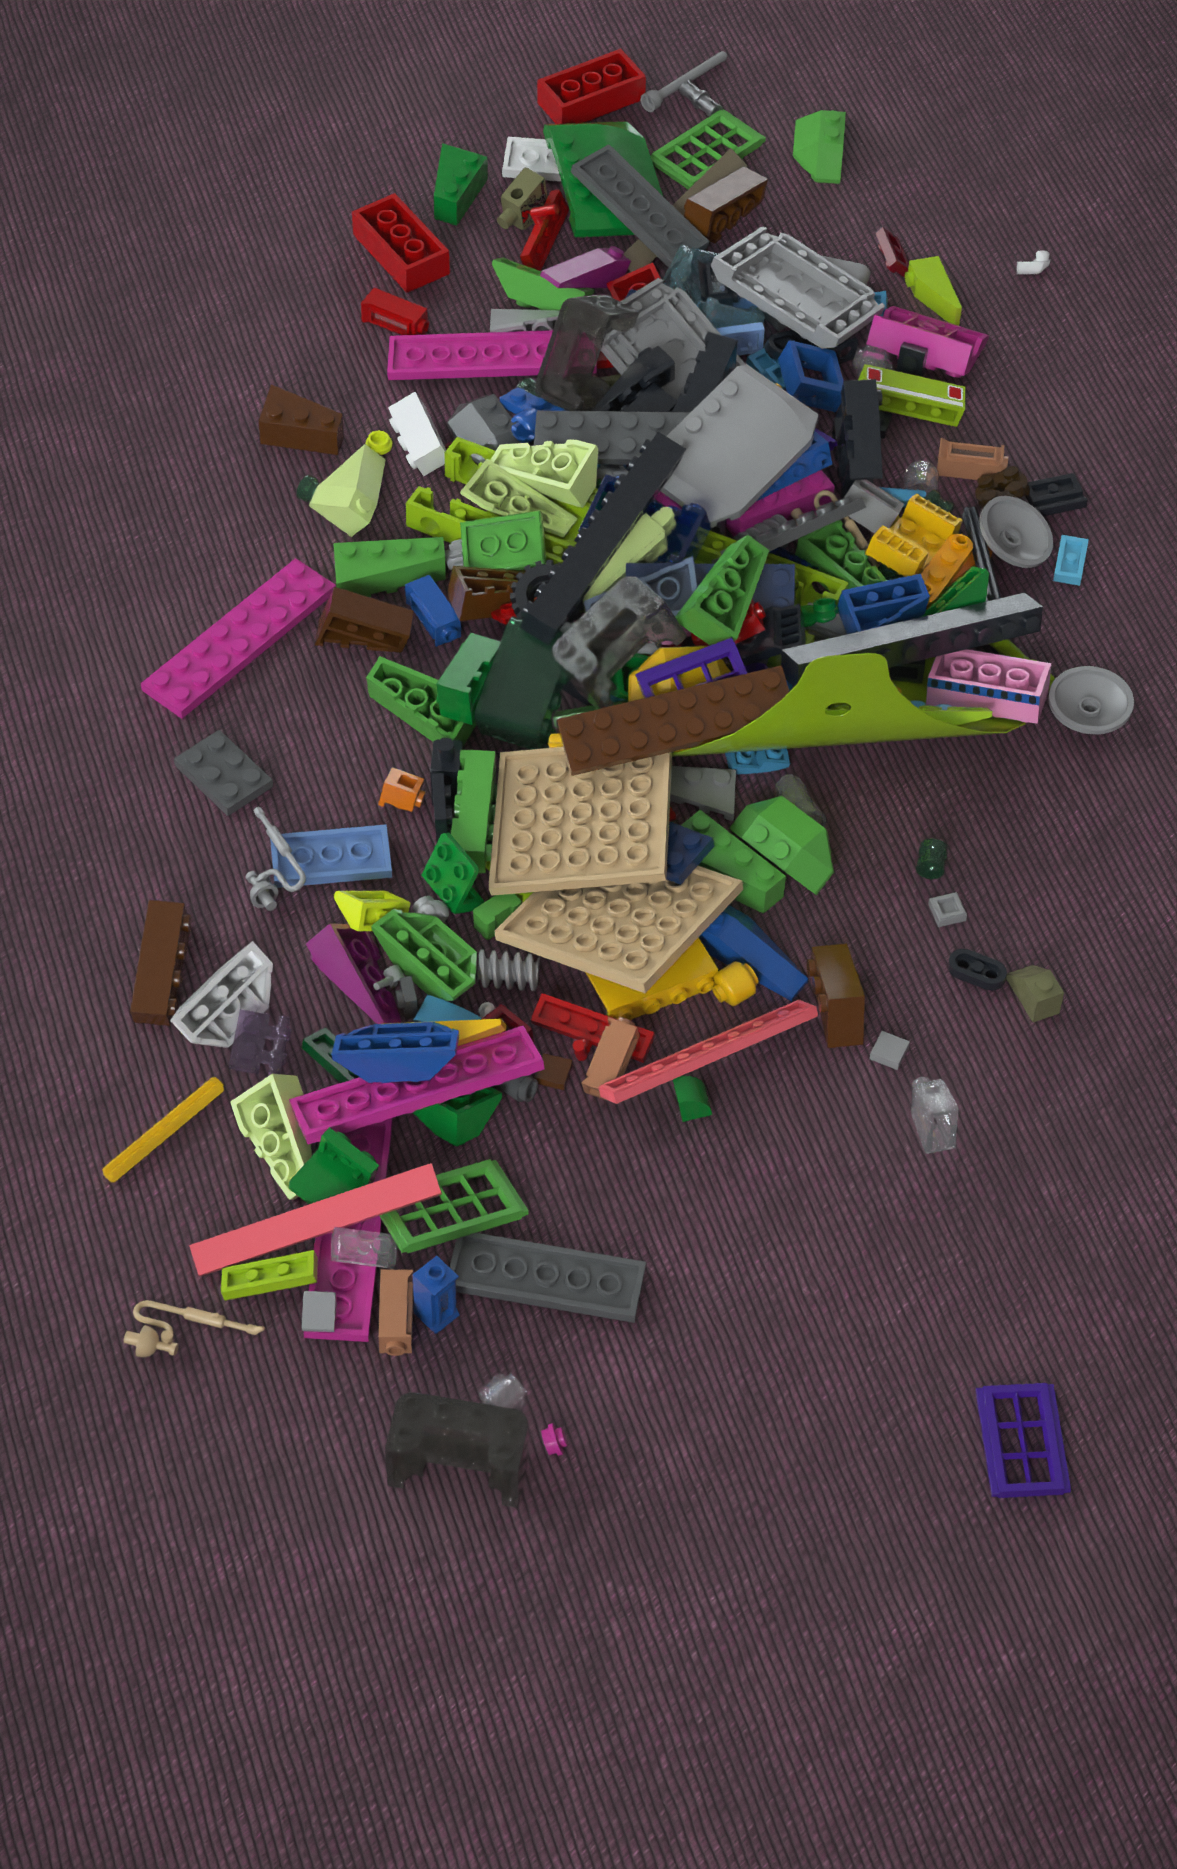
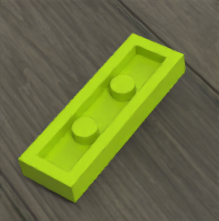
M311 1250L222 1268L221 1294L226 1301L317 1283L318 1257L315 1251Z

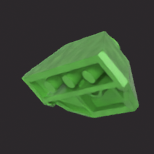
M820 110L796 120L793 157L811 174V178L815 182L840 184L846 112Z
M503 257L493 259L492 266L508 298L516 300V304L522 307L530 308L534 306L539 308V310L564 311L594 293V289L557 288L540 276L542 271Z
M783 796L747 805L729 828L815 895L820 892L834 873L827 829Z
M393 909L371 926L372 931L393 965H399L407 977L412 976L413 982L427 995L445 1001H454L475 984L477 952L436 916L404 913L402 910Z

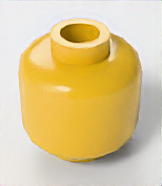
M735 961L714 975L715 986L712 987V991L719 1002L725 1001L731 1006H737L756 993L758 978L747 963L742 964Z

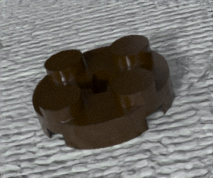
M1010 466L1004 471L981 476L977 480L978 487L975 490V496L979 507L983 509L990 500L999 496H1011L1019 499L1025 493L1028 496L1030 486L1026 476L1019 472L1017 467Z

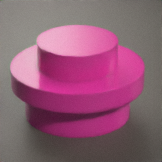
M554 1423L548 1424V1428L541 1430L546 1450L549 1456L556 1453L558 1456L563 1455V1447L568 1446L562 1427L556 1429Z

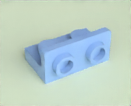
M762 322L716 328L722 336L738 340L737 355L753 354L763 349L764 326Z

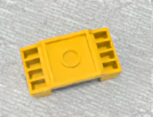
M916 493L909 499L903 516L890 529L882 525L876 531L865 555L873 557L877 562H881L887 568L898 572L899 575L907 577L921 574L946 539L952 534L959 533L963 520Z

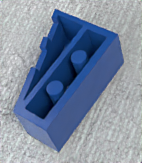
M916 574L842 590L838 602V613L846 634H851L919 618L925 614L930 595L922 575Z

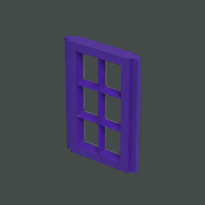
M731 637L636 673L635 676L643 697L647 698L655 696L651 685L672 677L677 689H684L679 675L701 667L706 681L697 685L747 674V671ZM728 656L734 671L712 679L707 664Z
M1054 1384L993 1385L976 1388L975 1392L991 1497H1029L1070 1493L1071 1486ZM1037 1397L1041 1420L1023 1421L1019 1398ZM1013 1398L1017 1422L998 1421L995 1399ZM1042 1427L1046 1451L1028 1452L1024 1428ZM1018 1428L1021 1452L1003 1453L1000 1429ZM1029 1458H1047L1051 1482L1032 1481ZM1023 1459L1026 1483L1008 1484L1005 1460Z

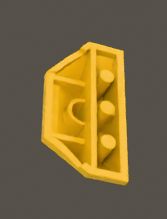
M708 646L660 647L637 671L635 670L629 675L628 702L644 698L635 676L636 673ZM722 659L707 664L712 679L731 672ZM701 667L679 675L684 689L706 681ZM673 677L651 685L655 695L678 690Z

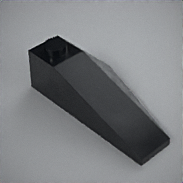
M659 346L653 349L651 347L644 349L592 411L619 412L625 404L630 405L634 401L636 394L642 388L646 390L653 382L662 388L675 380L674 360Z

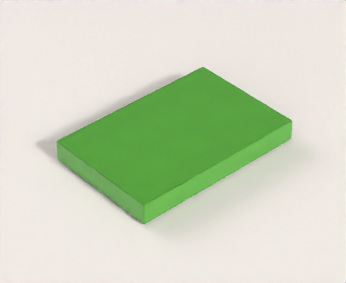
M541 511L460 522L464 567L525 570L524 567L530 565L531 568L535 567L536 561L541 560L543 565L546 564L543 514Z

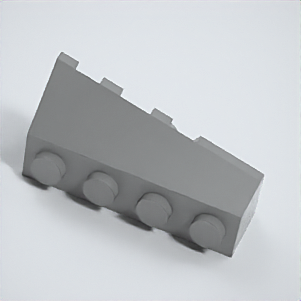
M491 309L490 332L588 329L589 321L594 318V310Z

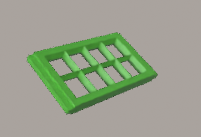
M720 109L653 152L650 157L653 166L686 189H689L714 165L706 166L698 160L700 157L708 154L718 161L722 156L713 149L723 144L729 149L732 148L742 159L762 146L766 137L726 110ZM721 123L731 131L721 136L711 128ZM707 133L716 140L707 146L699 141L697 137ZM737 134L748 142L738 147L728 139ZM691 142L701 150L691 155L683 150L682 147ZM676 152L686 160L676 165L666 157ZM691 163L702 170V172L694 177L683 170V168Z
M489 1159L436 1175L442 1195L439 1196L444 1202L443 1204L425 1209L422 1202H418L415 1205L419 1211L400 1216L398 1211L395 1210L380 1215V1218L401 1253L407 1252L408 1254L520 1220L523 1216L528 1215L529 1210L498 1162ZM485 1175L493 1189L475 1194L467 1180ZM461 1183L469 1196L450 1201L443 1188ZM498 1195L507 1209L488 1214L480 1201ZM474 1203L481 1217L463 1222L455 1208ZM449 1210L457 1224L438 1229L430 1216ZM424 1218L431 1232L413 1237L405 1223Z

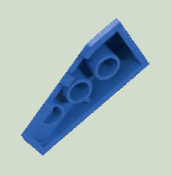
M730 905L699 936L709 955L726 965L735 961L742 964L747 963L755 972L758 983L791 1002L808 983L806 975L753 919Z

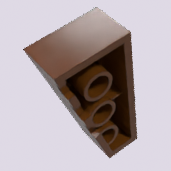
M742 167L689 197L684 205V217L709 240V243L713 242L716 244L721 239L722 235L720 233L726 228L731 230L736 226L740 216L746 217L763 201L768 179L746 167ZM708 248L703 250L699 254L704 255L708 251Z
M148 901L130 1009L134 1023L170 1026V1020L178 1010V998H176L178 988H181L182 967L186 959L192 916L187 913L185 903Z

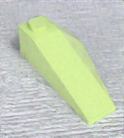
M567 440L564 444H554L552 441H546L543 445L530 446L528 443L499 445L490 460L534 490L560 502L583 508L596 487L598 447L579 440Z
M364 444L317 486L309 506L349 536H354L370 523L376 509L386 459Z
M489 459L484 461L460 492V494L481 508L502 516L541 511L543 514L544 531L563 538L578 519Z
M271 1074L230 1103L239 1130L244 1137H249L256 1147L254 1151L259 1158H264L271 1168V1175L288 1199L294 1200L299 1196L289 1189V1181L311 1158L312 1150L311 1144H307L297 1123L289 1099L304 1094L297 1076Z

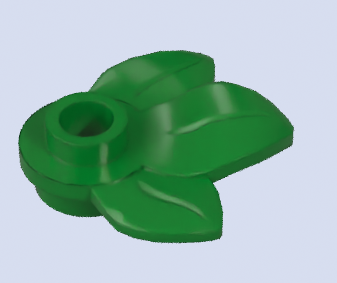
M832 598L817 599L813 602V605L801 606L805 618V627L812 626L816 622H830L839 612V607L836 605L835 599Z

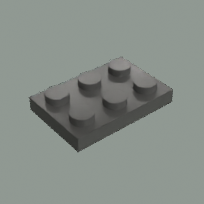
M217 730L174 758L175 766L227 816L273 787V780L220 730Z

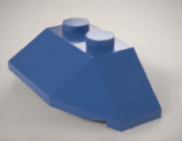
M435 1022L373 1024L355 1029L348 1034L336 1035L331 1055L332 1060L368 1083L429 1081L456 1055L460 1035L459 1030L450 1029Z

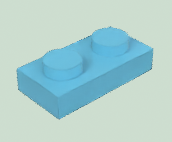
M1067 535L1061 536L1053 581L1080 586L1089 539Z

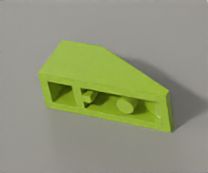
M939 256L910 260L908 272H905V282L907 287L911 288L914 297L948 323L959 326L962 306Z

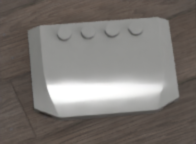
M760 227L715 256L711 264L719 282L821 349L837 347L872 322L874 315L880 316L885 307L883 303L878 305L874 300L875 293L870 287L790 235L780 233L777 237L766 233V227Z
M657 278L590 320L587 327L593 342L621 376L634 360L638 358V354L648 347H651V349L656 346L661 347L675 362V380L661 389L678 400L680 393L684 394V387L689 373H694L699 350L705 351L704 339L707 332L721 334L685 291L678 287L674 290L663 284L664 280ZM737 355L736 367L744 365L745 363Z
M749 365L737 366L666 436L686 448V451L678 467L660 491L710 528L717 526V522L729 518L732 521L737 519L812 445L813 434L818 424L819 416L812 409Z

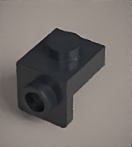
M903 342L900 346L896 371L923 377L927 371L925 364L928 349Z

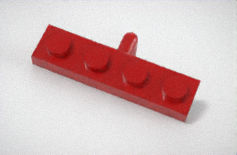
M560 190L550 191L544 206L534 207L530 210V216L535 225L520 257L523 265L541 271L569 211V207Z
M542 993L532 1015L531 1023L577 1039L573 1042V1050L577 1060L584 1061L587 1059L592 1045L598 1047L605 1027L609 1026V1016ZM635 1026L640 1037L631 1059L644 1063L655 1038V1033Z

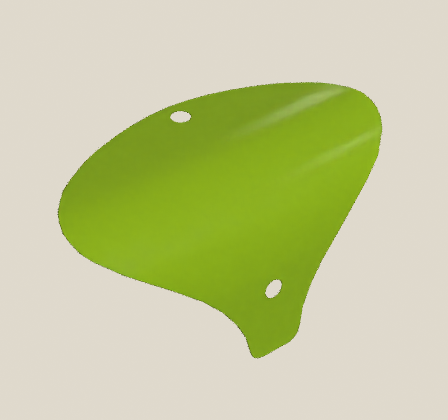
M880 654L833 655L820 657L810 662L794 688L780 702L756 720L731 735L691 749L672 752V757L1000 734L1012 731L1026 723L992 716L956 726L937 720L913 705L910 701H922L926 705L928 676L936 657L925 659L922 683L891 680L887 660ZM897 687L901 688L902 693L899 692ZM835 703H847L851 706L850 711L842 715H829L825 712L828 706Z

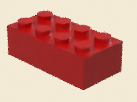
M618 49L538 79L537 103L555 124L584 123L641 101V96L646 91V75L622 49Z
M395 193L352 211L353 235L406 293L450 274L449 250Z

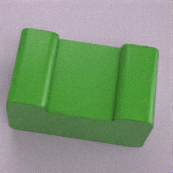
M515 894L495 895L473 910L474 928L486 940H490L495 936L494 931L522 904V901Z

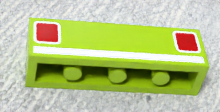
M864 364L858 379H876L877 389L882 391V405L879 406V410L954 427L958 426L965 411V386Z

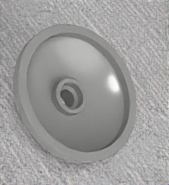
M999 496L990 500L982 509L979 519L981 533L988 547L1000 559L1014 566L1032 568L1039 566L1050 556L1053 549L1051 529L1045 518L1032 505L1016 497Z
M1080 666L1064 671L1053 681L1048 696L1049 706L1054 716L1068 728L1085 734H1105L1119 729L1129 720L1134 707L1133 693L1128 684L1117 674L1094 666Z

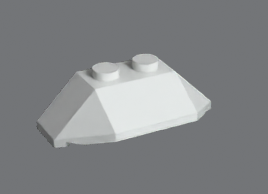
M253 941L250 942L179 1007L170 1021L190 1043L223 1048L230 1047L269 1008L273 963Z

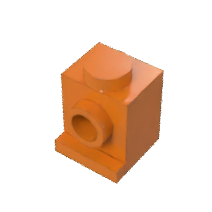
M392 767L384 782L378 805L384 807L385 803H388L398 809L410 812L413 811L415 806L421 808L426 795V791L422 790L425 779Z

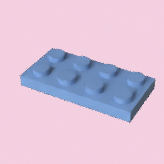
M387 825L282 834L292 849L291 854L306 875L304 885L392 878ZM270 839L273 869L279 870L290 886H295L300 880L299 874L288 858L280 854ZM274 875V885L277 888H282L283 885Z

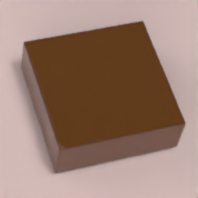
M543 1053L542 1059L545 1069L536 1072L535 1079H537L539 1085L565 1090L573 1060Z

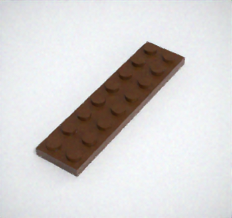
M781 665L557 719V727L571 776L703 745L731 735L762 716L780 702L790 691Z

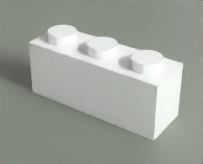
M414 392L388 407L392 415L389 422L396 433L400 432L401 436L397 437L403 450H408L409 454L406 455V458L413 470L418 468L422 475L425 476L445 464L446 448L426 406L417 393Z

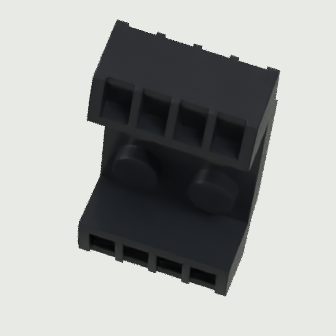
M800 604L783 608L772 606L764 609L766 617L762 619L765 630L735 644L744 666L782 654L783 649L806 644L805 618ZM727 656L722 658L726 666L732 672L734 669L729 660V657Z

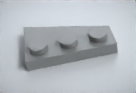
M672 766L670 801L678 804L686 802L698 806L699 810L705 813L714 811L723 814L724 819L734 821L736 770Z

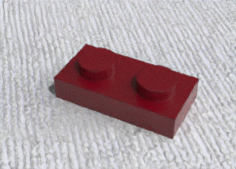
M882 227L875 234L879 241L878 248L886 258L885 265L892 273L897 272L905 278L909 262L900 240Z

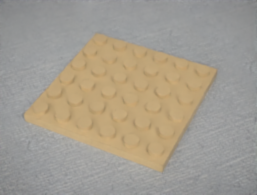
M563 747L500 752L489 876L491 896L666 881L672 752L571 776Z
M697 866L681 885L666 879V881L533 892L494 931L495 938L502 943L646 993L743 891L742 880Z

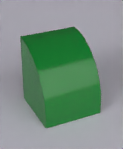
M680 1076L673 1079L682 1122L712 1115L706 1087L700 1079L692 1076Z

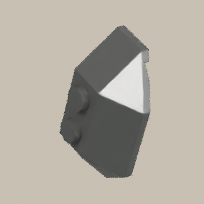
M495 394L482 396L459 404L447 422V426L455 438L460 437L495 451L499 445L520 443L511 431L512 425L516 423L511 422V416ZM471 454L474 462L484 463L485 459L481 455Z

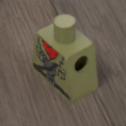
M525 167L501 196L503 213L497 218L498 224L503 229H508L511 225H514L521 230H525L534 223L530 216V210L534 207L544 206L548 198L545 178Z

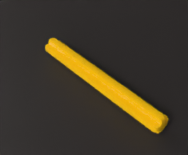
M216 1077L210 1078L103 1167L102 1171L105 1178L112 1183L116 1182L224 1091L223 1083Z

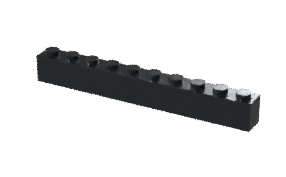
M657 432L652 441L648 438L646 439L639 451L641 456L639 458L634 456L626 469L629 471L628 474L622 473L614 485L616 490L614 493L609 491L601 503V506H603L601 511L595 509L588 520L590 526L587 529L582 527L574 540L577 544L574 547L568 546L561 558L563 563L561 565L556 563L549 573L548 578L550 581L547 584L542 582L534 595L536 597L534 603L529 600L523 608L521 615L524 619L520 626L522 630L548 646L551 644L676 470L686 448L660 432Z
M1026 593L1012 595L783 649L781 665L786 680L793 687L799 682L808 664L824 656L876 653L884 656L887 660L888 668L1040 632L1043 606Z

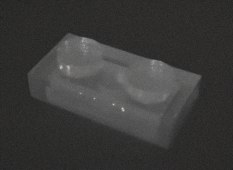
M334 1227L331 1240V1261L394 1269L397 1257V1244L391 1234Z

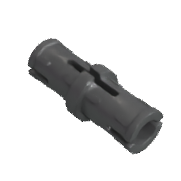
M690 80L683 82L680 86V94L688 98L696 109H701L709 117L720 109L722 110V106L712 100L708 92L699 89Z

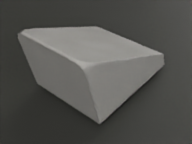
M304 1291L302 1331L334 1332L337 1308L335 1292Z

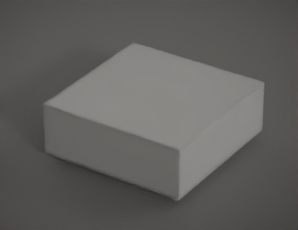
M957 892L929 898L928 905L938 927L966 921L967 913Z
M881 1031L869 1059L898 1070L909 1048L910 1041Z

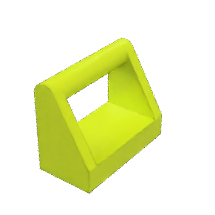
M336 891L334 894V899L350 927L356 931H372L371 926L393 909L409 913L410 902L388 891Z

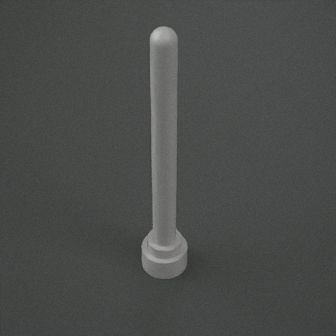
M724 51L717 53L658 91H647L641 96L643 108L648 112H653L661 106L664 98L680 89L683 82H687V80L693 81L725 61L727 53Z

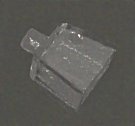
M927 1077L917 1078L912 1083L911 1114L925 1153L930 1154L954 1149L956 1147L959 1110L944 1080L930 1081Z

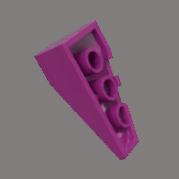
M617 247L597 248L547 268L541 272L540 276L557 288H608L606 283L626 274L631 260L623 255L624 252Z
M330 923L306 943L311 953V959L318 968L377 1024L402 1023L393 995L385 987L379 990H375L373 987L374 983L385 979V976L383 974L384 971L379 969L377 960L381 956L369 931H356L349 924Z

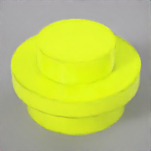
M378 430L369 434L366 445L379 455H384L392 449V440L386 432Z

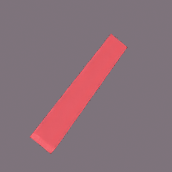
M796 1000L606 1082L598 1087L600 1097L618 1104L818 1017L817 1007L804 1001Z
M430 1163L189 1245L198 1276L201 1277L222 1270V1268L230 1267L442 1195L433 1165Z

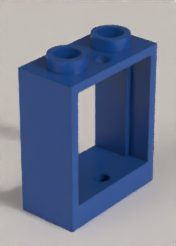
M789 340L778 358L787 393L806 406L836 412L841 404L840 393L844 381L836 352ZM802 367L821 372L823 381L805 377Z

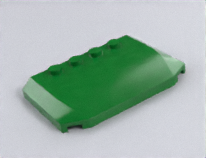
M627 121L544 124L543 134L547 147L552 149L571 212L569 221L574 237L635 235L571 173V168L573 164L609 144L663 196L645 138Z

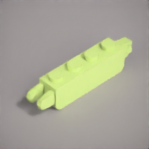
M663 507L651 517L645 513L640 518L584 596L583 602L614 588L626 585V563H654L668 550L667 536L677 525L672 508Z

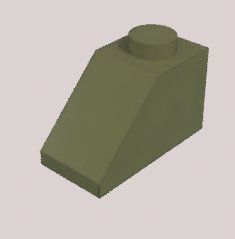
M1031 965L1007 973L1006 979L1032 1022L1060 1013L1064 992L1051 970Z

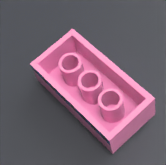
M968 649L936 656L928 676L926 705L948 704L956 707L988 708L992 711V716L995 718H1007L1024 723L1038 724L1049 692L1051 663Z

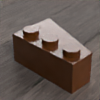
M271 384L259 418L260 444L338 455L344 438L343 414Z
M453 566L447 596L459 621L492 618V611L500 609V606L505 603H512L510 600V593H513L511 589L512 583H518L516 575L519 572L524 574L526 571Z
M334 587L319 619L314 645L323 646L324 642L340 643V648H349L350 644L366 645L367 650L402 653L410 636L414 611Z
M847 943L812 947L811 959H807V973L809 977H812L813 992L817 996L827 1048L863 1045L865 995Z

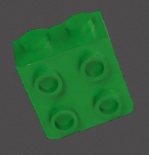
M442 833L421 876L453 914L473 911L484 903V900L472 887L479 873L477 864L450 833Z
M329 1127L321 1136L318 1150L291 1178L288 1186L297 1196L308 1204H312L373 1183L379 1165L371 1154L366 1151L361 1152L351 1144L350 1139L341 1132L336 1133Z

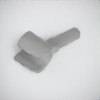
M393 965L383 972L385 979L374 983L373 987L375 990L385 986H390V988L396 987L400 978L405 977L400 966Z

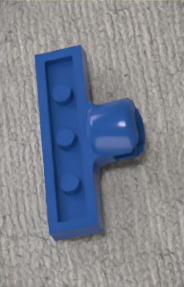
M521 388L513 389L499 397L503 407L516 414L511 419L512 423H516L512 425L511 431L520 443L529 444L534 442L537 411H566Z

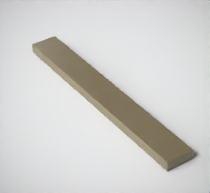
M730 148L672 206L684 216V205L689 197L730 175L732 172L742 167H747L746 163ZM640 239L623 254L631 260L626 274L650 264L657 257Z

